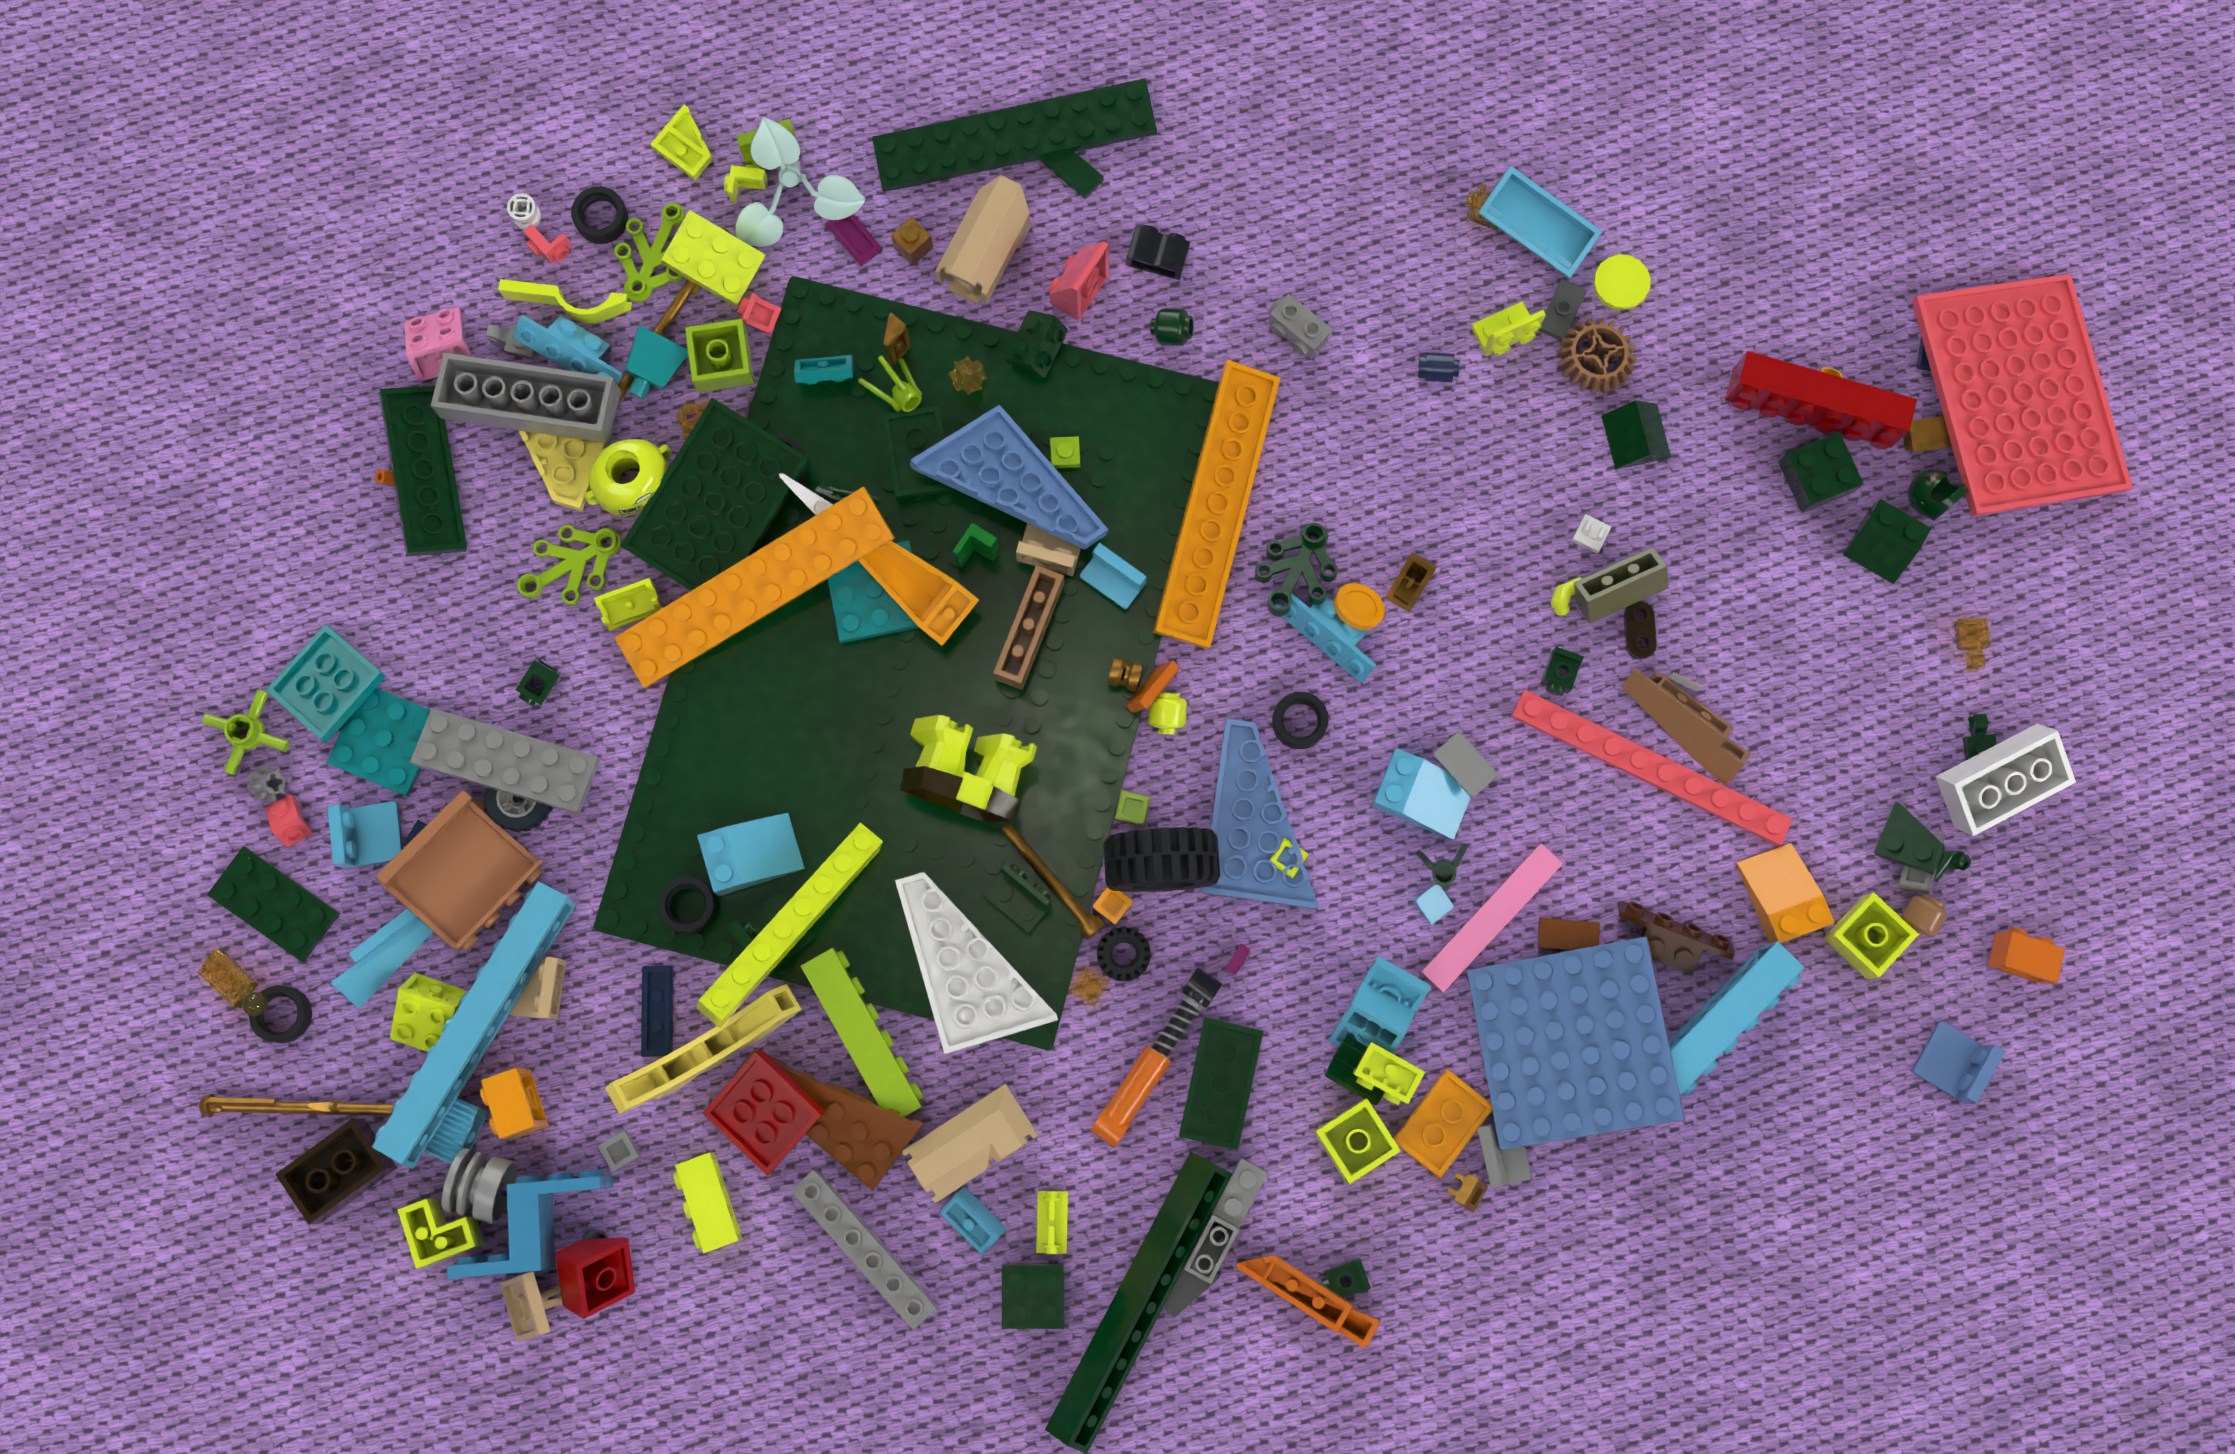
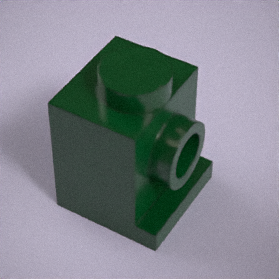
M1555 647L1550 654L1540 684L1547 686L1546 691L1559 696H1562L1563 693L1568 694L1573 688L1584 656ZM1559 667L1567 670L1566 676L1559 675Z
M535 658L516 688V691L520 693L518 697L532 706L535 703L542 705L561 672ZM534 678L542 679L543 686L541 688L533 687L532 680Z
M1360 1258L1325 1269L1326 1277L1321 1278L1322 1285L1342 1298L1371 1289ZM1343 1275H1348L1351 1280L1350 1284L1346 1287L1341 1286L1339 1282Z

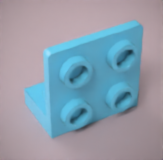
M392 801L354 808H347L340 804L327 806L333 865L347 869L390 862L403 849L397 802Z

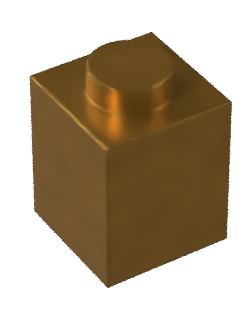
M912 216L891 234L894 248L912 266L933 248L931 235Z

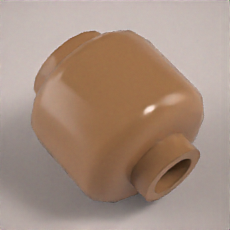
M1924 893L1923 896L1915 895L1911 898L1902 912L1901 918L1919 934L1917 937L1921 939L1923 934L1928 937H1934L1948 915L1944 910L1945 904Z

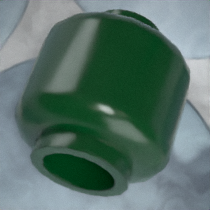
M1163 308L1158 311L1156 318L1151 319V335L1155 336L1157 342L1162 346H1183L1193 336V317L1189 316L1187 311L1182 308Z

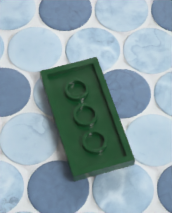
M245 846L241 848L207 894L301 962H305L340 914V912Z
M1204 1018L1178 1137L1238 1150L1263 1030Z

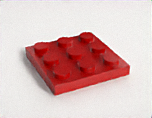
M760 1048L741 1067L704 1110L703 1114L768 1176L826 1111Z

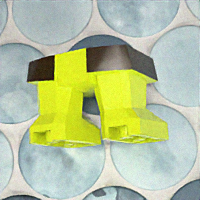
M943 715L915 719L910 735L913 740L924 748L916 767L903 769L900 791L982 822L1012 821L1020 803V800L1014 797L1022 767L1033 761L1037 746L1033 743H1029V746H1022V742L1016 740L1015 736L1003 733L978 737L974 748V755L981 765L975 776L964 772L966 751L974 729L973 727L965 724L964 727L959 728L957 727L958 723L951 721L950 717Z

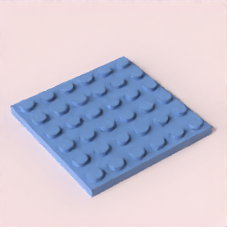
M1647 937L1467 970L1500 1150L1685 1120Z

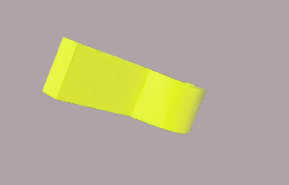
M500 279L498 288L505 299L559 305L573 320L585 324L600 323L630 311L632 308V302H627L628 295L611 292L608 299L598 307L579 309L567 304L563 293L555 285Z

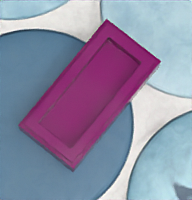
M854 214L844 219L829 220L825 223L826 227L860 267L883 251L880 244Z

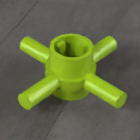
M257 690L247 715H234L228 720L210 713L204 715L203 724L223 730L226 738L234 746L223 772L235 776L245 751L255 749L261 744L283 752H287L289 749L290 741L266 733L264 724L259 720L269 693ZM242 727L243 729L248 730L246 738L244 735L240 734Z

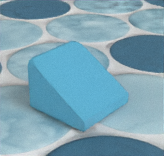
M1435 883L1412 902L1431 925L1454 907L1438 883Z

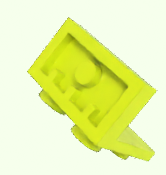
M1522 301L1473 323L1471 328L1485 355L1488 356L1494 353L1495 356H1499L1511 349L1510 345L1516 342H1520L1523 345L1532 341L1541 328L1546 314L1544 310L1530 315Z
M415 972L398 988L390 1038L428 1052L440 1039L445 1023L455 1015L460 1007L459 1002L462 996L468 990Z

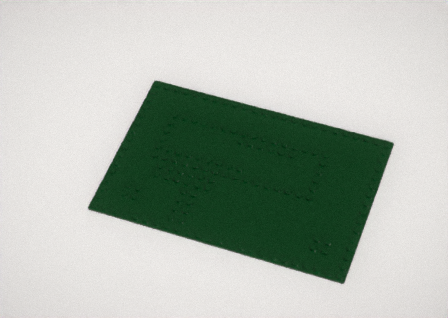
M796 276L791 277L785 291L781 311L775 324L747 420L771 435L782 434L789 436L801 445L805 455L811 459L808 464L809 469L806 478L801 485L812 492L820 484L828 488L834 486L838 489L852 492L865 487L871 496L879 497L880 502L874 503L895 537L892 541L898 543L909 540L914 555L955 579L980 600L943 646L921 628L840 643L827 579L669 675L595 919L594 929L601 933L730 966L745 949L728 930L727 926L734 920L742 921L776 892L781 893L788 902L861 822L883 841L880 851L810 928L815 934V938L774 973L768 975V977L812 988L801 965L827 950L835 948L837 952L842 950L851 966L846 969L851 978L857 976L865 990L861 996L866 1003H872L877 1006L935 1021L895 880L924 872L1057 1014L1058 1021L1002 1037V1039L1044 1050H1051L1055 1042L1083 935L1080 932L1081 928L1078 926L1080 922L1002 832V826L1005 823L1012 824L1084 910L1089 913L1104 856L1103 844L1106 838L1109 837L1142 712L1132 713L1125 706L1136 692L1127 690L1123 685L1116 687L1108 685V678L1115 656L1124 658L1126 662L1131 664L1133 662L1144 664L1137 691L1152 674L1162 635L1153 633L1219 382L1064 343L1061 344L1046 377L1040 378L1032 370L1012 366L1004 360L1018 333L1016 331ZM890 313L906 324L911 347L901 358L904 359L916 386L922 392L921 402L915 409L939 405L945 438L998 405L1006 411L1050 463V438L1079 436L1080 467L1058 468L1056 470L1109 530L1105 537L1085 550L1081 548L1073 576L1062 574L1064 575L1065 584L1023 690L996 681L993 672L1036 567L1018 562L1016 557L1018 543L1023 540L1027 523L954 488L953 491L896 500L882 414L897 411L891 404L858 382L862 378L893 398L892 389L896 384L878 360L879 356H883L887 363H889L883 343ZM843 355L853 356V378H848L842 382H834L832 380L819 381L811 385L795 382V360ZM899 361L895 365L889 363L901 381L908 383ZM793 491L789 494L754 553L816 516ZM971 523L976 524L997 538L1000 553L994 562L974 550L963 568L956 565L953 550ZM1099 543L1147 576L1146 585L1126 610L1080 578V574L1093 558V551ZM1125 666L1124 673H1123V676H1122V680H1121V681L1124 680L1125 672H1126V669H1127L1126 666ZM943 715L950 717L951 721L958 723L957 727L959 728L964 727L965 724L973 727L974 729L966 751L964 772L975 776L981 765L974 755V748L978 737L1003 733L1015 736L1016 740L1022 742V746H1029V743L1037 746L1033 761L1021 768L1014 796L1020 800V803L1012 821L982 822L900 791L903 769L916 767L924 748L913 740L910 735L915 719ZM789 813L805 870L723 896L715 894L718 906L715 919L707 929L697 934L685 935L675 932L663 923L658 913V899L662 889L670 881L678 877L690 876L702 880L712 888L697 835L730 825ZM1003 863H1006L1009 867L1014 863L1027 874L1028 879L1026 881L1033 886L1037 882L1050 893L1049 900L1052 907L1030 934L1025 932L983 896L1002 873L1000 866ZM682 889L672 897L670 903L671 913L679 922L692 923L698 920L704 913L705 899L696 889Z

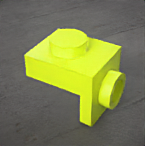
M731 165L730 175H726L724 179V192H727L730 201L737 202L739 187L767 190L768 177L765 169L756 165H746L745 167Z

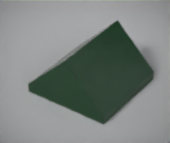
M1635 400L1601 416L1615 470L1671 458L1656 403Z

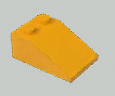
M1792 843L1736 863L1769 944L1777 941L1783 943L1835 923L1824 895Z

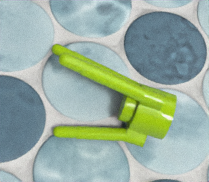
M879 356L878 360L896 384L892 389L893 398L862 378L858 382L891 404L897 412L901 409L904 412L912 411L920 404L922 392L916 386L904 359L900 358L898 361L908 383L901 381L884 357Z

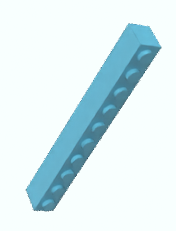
M539 881L535 887H532L527 892L522 908L510 919L507 932L502 939L495 943L490 959L477 972L475 983L470 991H467L462 996L459 1002L460 1007L455 1015L445 1023L440 1039L428 1050L426 1061L421 1069L411 1077L408 1090L403 1098H400L393 1106L392 1115L388 1122L376 1133L372 1148L401 1165L414 1169L577 904L568 896Z

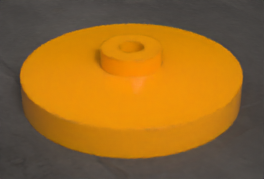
M1349 583L1342 586L1334 597V608L1337 615L1352 628L1358 630L1374 629L1384 617L1385 608L1383 601L1368 586L1359 583Z

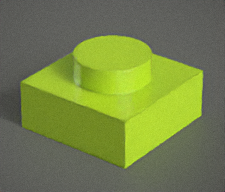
M1079 436L1050 438L1051 464L1055 469L1080 467Z

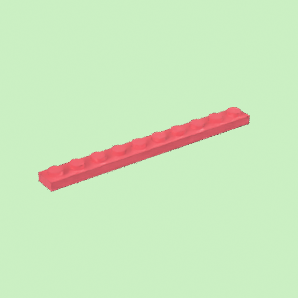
M1525 689L1511 715L1516 720L1777 846L1782 844L1793 820Z

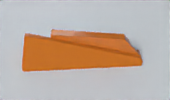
M1276 1254L1241 1261L1236 1266L1237 1269L1336 1333L1343 1334L1364 1349L1369 1345L1381 1323L1380 1320L1353 1309L1354 1305Z

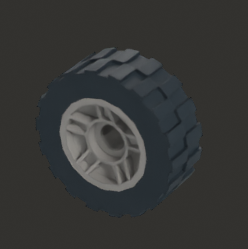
M487 788L484 797H486L484 804L485 808L488 809L490 818L494 819V822L514 832L531 831L532 828H538L543 821L548 819V814L553 809L551 806L524 799L521 804H517L513 799L518 796Z

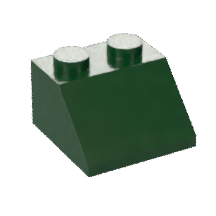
M1879 499L1869 508L1843 555L1894 584L1919 552L1932 528L1884 500Z

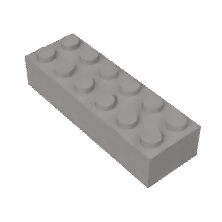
M443 353L431 407L444 420L609 444L621 390L615 379L609 376Z

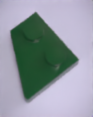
M1895 802L1874 853L1883 859L1934 875L1945 847L1899 802Z

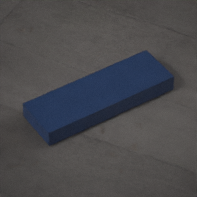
M642 966L641 1057H663L673 1052L674 966Z

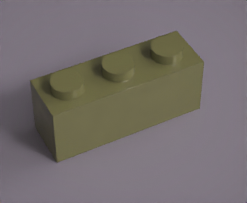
M1651 547L1574 582L1576 603L1587 621L1593 623L1668 589L1667 565L1656 550Z

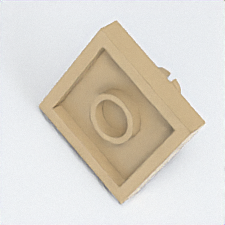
M534 1271L500 1282L516 1342L551 1332L545 1310L562 1305L561 1297L548 1300L549 1297L561 1293L558 1286L539 1292Z

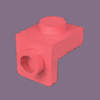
M532 224L523 230L529 240L525 243L536 256L542 254L550 264L563 260L570 252L569 249L572 245L563 233L549 243Z
M750 293L747 298L742 297L736 312L740 314L739 319H743L744 324L770 335L781 307L757 297L754 293Z
M292 794L265 807L271 832L286 847H290L313 834L311 827L303 820L299 804Z

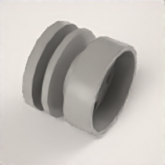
M462 1148L454 1158L444 1183L441 1199L443 1210L448 1212L457 1211L459 1215L463 1216L473 1207L472 1215L474 1219L497 1224L507 1208V1197L498 1195L497 1191L500 1183H515L517 1176L516 1161L493 1156L487 1163L485 1153L477 1152L475 1154L472 1149Z

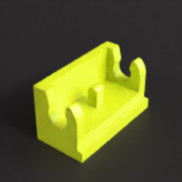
M650 578L594 598L596 606L602 613L603 617L601 619L609 631L647 618L663 608L656 586Z

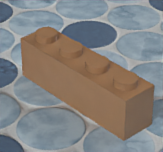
M1036 565L993 672L996 681L1023 690L1065 584L1064 575Z

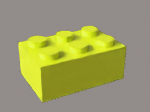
M689 210L663 255L661 264L737 308L766 255Z

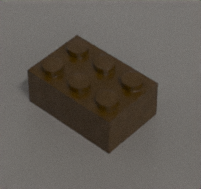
M352 1118L275 1174L309 1225L323 1223L397 1169L391 1158L372 1148L376 1135L365 1119Z

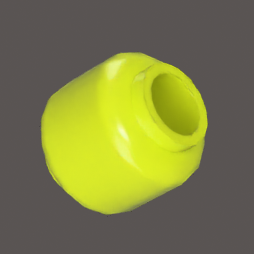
M1161 692L1149 706L1148 723L1152 727L1158 728L1159 734H1176V729L1186 725L1187 701L1180 697V693Z

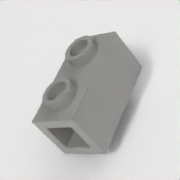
M1290 294L1283 300L1277 299L1269 309L1271 314L1268 324L1272 332L1280 338L1285 337L1292 343L1293 349L1302 356L1307 355L1310 359H1313L1331 337L1332 328Z

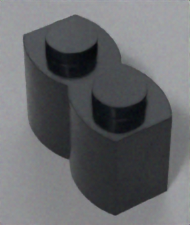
M1149 225L1135 227L1126 257V265L1180 280L1190 242L1184 236L1177 233L1161 234L1158 229Z

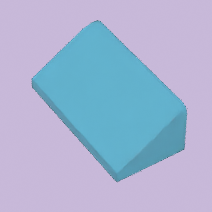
M965 1186L939 1211L981 1255L1007 1230Z

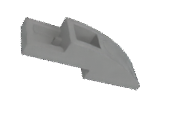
M1242 1157L1184 1267V1270L1209 1284L1212 1283L1240 1230L1246 1214L1268 1175L1267 1171Z

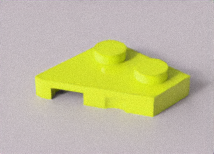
M685 104L650 144L654 151L695 181L713 161L702 135Z

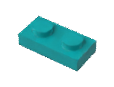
M843 355L795 360V382L811 385L819 381L832 380L834 382H842L848 378H853V356Z

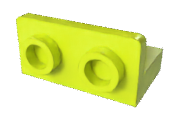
M1370 1042L1353 1074L1358 1076L1356 1083L1371 1091L1374 1086L1385 1091L1383 1098L1399 1106L1401 1101L1409 1104L1425 1071Z

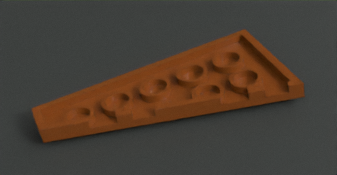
M754 1049L752 1052H750V1053L748 1054V1056L745 1058V1060L743 1061V1063L741 1064V1066L738 1068V1070L736 1071V1073L741 1069V1067L748 1061V1059H749V1058L754 1054V1052L757 1051V1050ZM769 1056L826 1111L806 1135L873 1191L923 1126L924 1122L917 1119L911 1121L900 1116V1112L889 1108L886 1110L874 1105L871 1099L834 1083L828 1082L826 1084L814 1079L813 1074L806 1071L798 1072L789 1068L787 1063Z

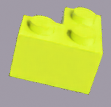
M427 1198L398 1209L416 1269L431 1266L485 1245L477 1219L470 1216L446 1224L438 1198Z

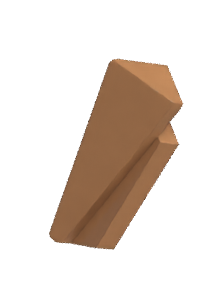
M1634 669L1623 683L1622 688L1697 763L1725 786L1744 766L1751 753L1728 738L1734 727L1665 675L1654 672L1650 677H1647L1639 669Z

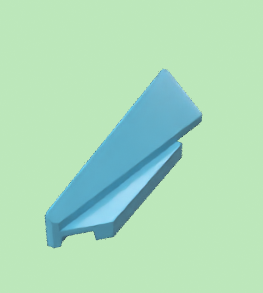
M408 909L404 910L351 951L349 955L357 964L338 976L331 983L358 1009L361 1008L433 931Z

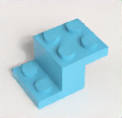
M1377 956L1356 989L1329 1041L1339 1047L1345 1036L1348 1035L1367 1047L1372 1042L1393 1054L1404 1038L1415 1012L1427 996L1431 985Z

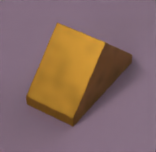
M1412 551L1385 598L1410 613L1438 566Z

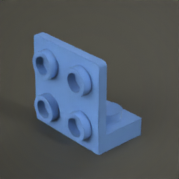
M1940 1021L1937 1023L1912 1068V1073L1963 1104L1978 1103L2005 1050L1997 1045L1983 1046L1947 1023Z

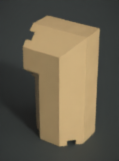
M1000 175L978 190L935 270L936 280L943 284L944 280L950 284L948 287L950 292L974 303H978L982 299V304H988L1015 250L1022 246L1031 229L1030 213L1021 184Z
M1004 1084L902 1152L904 1156L911 1154L912 1159L907 1162L926 1193L932 1191L935 1193V1196L931 1198L935 1204L991 1168L993 1164L990 1160L994 1159L996 1163L1002 1161L1028 1144L1027 1136L1031 1135L1035 1139L1039 1135L1008 1085Z

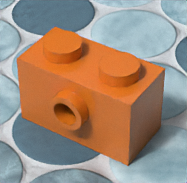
M2009 928L2008 931L1995 932L1988 967L2041 984L2058 983L2065 948L2053 945L2054 940L2046 937L2027 936V931L2018 928Z

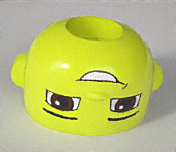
M627 439L610 444L601 451L591 467L588 475L591 490L584 494L585 499L590 505L599 504L605 511L614 516L626 517L641 513L650 497L653 496L659 487L664 474L669 468L670 463L668 460L672 455V451L666 444L658 448L651 442L643 439ZM630 468L640 469L633 481L619 484L620 476L625 470Z

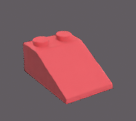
M1104 241L1081 248L1075 256L1071 255L1064 265L1063 270L1065 272L1061 278H1055L1048 289L1050 304L1078 321L1109 276V244Z

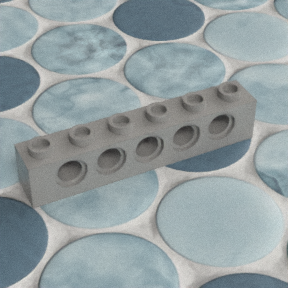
M818 1169L812 1170L791 1190L793 1195L913 1330L939 1307Z

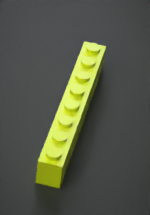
M860 822L698 1000L697 1009L716 1026L721 1028L877 855L883 841Z

